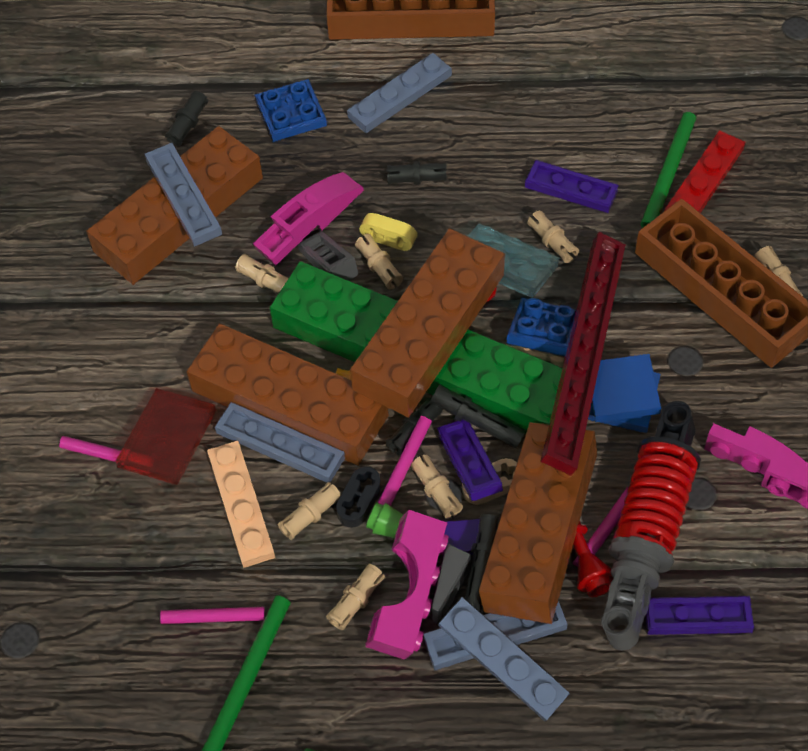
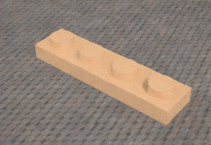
M239 441L208 449V456L243 568L274 559L275 553Z

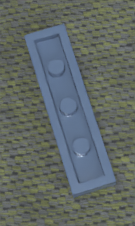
M432 53L347 110L348 118L363 132L368 133L451 77L452 68L436 54Z
M173 143L145 153L147 164L194 247L222 235L218 221Z
M232 402L215 426L217 434L232 441H239V444L326 483H331L345 459L344 451Z
M463 597L438 624L441 629L544 721L548 720L570 694Z
M559 601L552 624L491 613L483 615L515 645L567 630L568 625ZM443 629L423 634L434 671L474 659Z

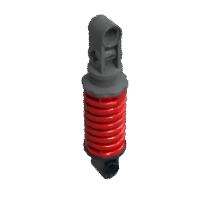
M673 401L665 405L661 412L655 437L646 438L640 442L637 450V462L634 466L631 484L628 487L624 506L621 510V517L618 520V528L609 546V553L617 562L613 564L611 569V575L614 579L610 584L608 601L601 622L609 644L617 650H629L636 645L644 616L649 608L651 591L659 585V573L667 572L673 566L674 558L672 551L676 549V538L680 534L679 527L683 523V515L686 512V504L689 501L692 482L695 479L696 471L700 467L701 458L697 451L691 447L696 432L691 408L682 401ZM620 625H627L623 631H614Z

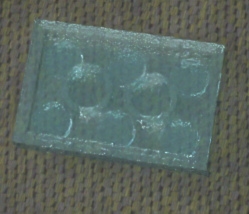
M478 224L468 235V237L505 253L504 276L499 284L533 298L558 267L559 257L548 253L546 250L526 244L517 238L500 233L489 226Z

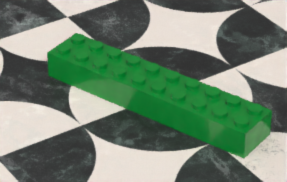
M300 261L270 306L273 328L356 362L398 301ZM467 330L426 393L434 395L439 384H441L443 387L464 398L466 396L472 398L471 402L526 430L524 433L526 434L530 422L549 425L563 368Z

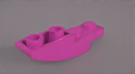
M344 172L332 175L313 184L289 200L271 216L274 224L253 245L276 266L316 226L321 230L327 227L364 191L363 187Z
M713 423L708 433L704 450L711 452L712 455L719 459H728L740 464L747 471L763 474L762 487L768 489L769 492L776 496H785L797 501L804 508L808 509V463L783 443L749 426L745 436Z

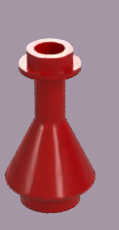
M579 521L573 543L579 558L577 589L581 592H587L591 598L599 597L609 592L610 584L614 579L611 575L612 568L591 553L584 538L588 528Z

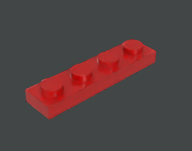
M719 130L664 211L682 198L701 213L744 150L745 141Z

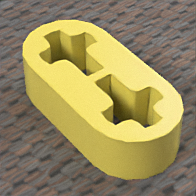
M368 213L359 228L363 236L364 234H371L376 243L403 251L410 250L418 236L417 231L411 225L376 213Z

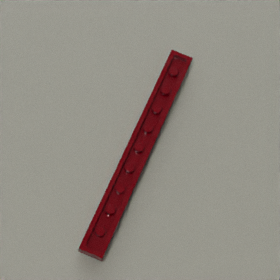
M598 232L593 239L540 461L570 476L578 468L626 246L601 232Z

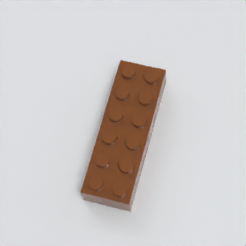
M327 0L329 40L494 36L495 0Z
M220 126L216 127L180 156L215 217L263 179L260 157ZM155 177L86 231L93 252L132 285L190 239Z
M682 198L638 231L635 254L770 368H773L808 338V300Z
M449 228L351 367L352 390L409 418L503 278L505 253Z
M220 323L186 371L193 392L226 407L231 402L344 451V460L357 466L361 463L389 416L388 407L352 390L351 380Z
M530 422L479 593L483 610L486 613L552 624L575 540L577 525L580 521L594 469L597 448L595 431L586 430L578 468L570 476L540 462L549 425Z

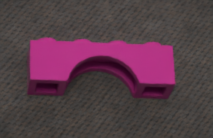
M408 510L400 518L392 551L402 559L407 567L410 580L409 590L403 602L391 606H382L374 613L365 647L401 659H406L414 651L417 652L423 639V632L419 631L422 618H427L432 604V599L428 598L430 587L435 586L440 574V567L436 566L438 556L444 553L449 536L444 534L447 522L412 510Z

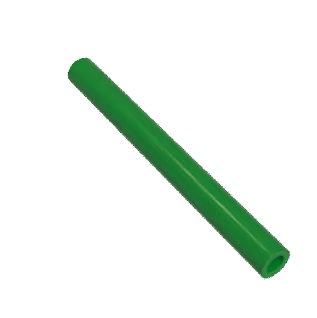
M685 112L681 117L640 224L642 228L657 218L662 211L696 121L695 114L691 112Z
M275 596L202 751H222L290 607L291 602L282 596Z

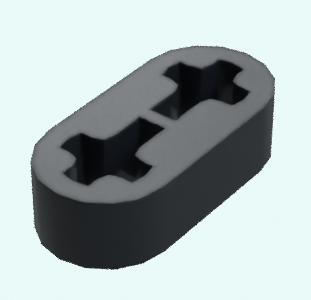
M367 466L360 467L355 470L349 479L336 506L338 520L344 526L350 528L358 527L366 520L381 490V480L377 470ZM371 479L372 485H367L363 493H361L360 482ZM355 501H357L358 513L353 512L350 516L347 515L346 509H351Z

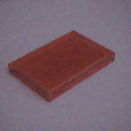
M156 388L116 459L117 468L178 485L216 412L215 404Z

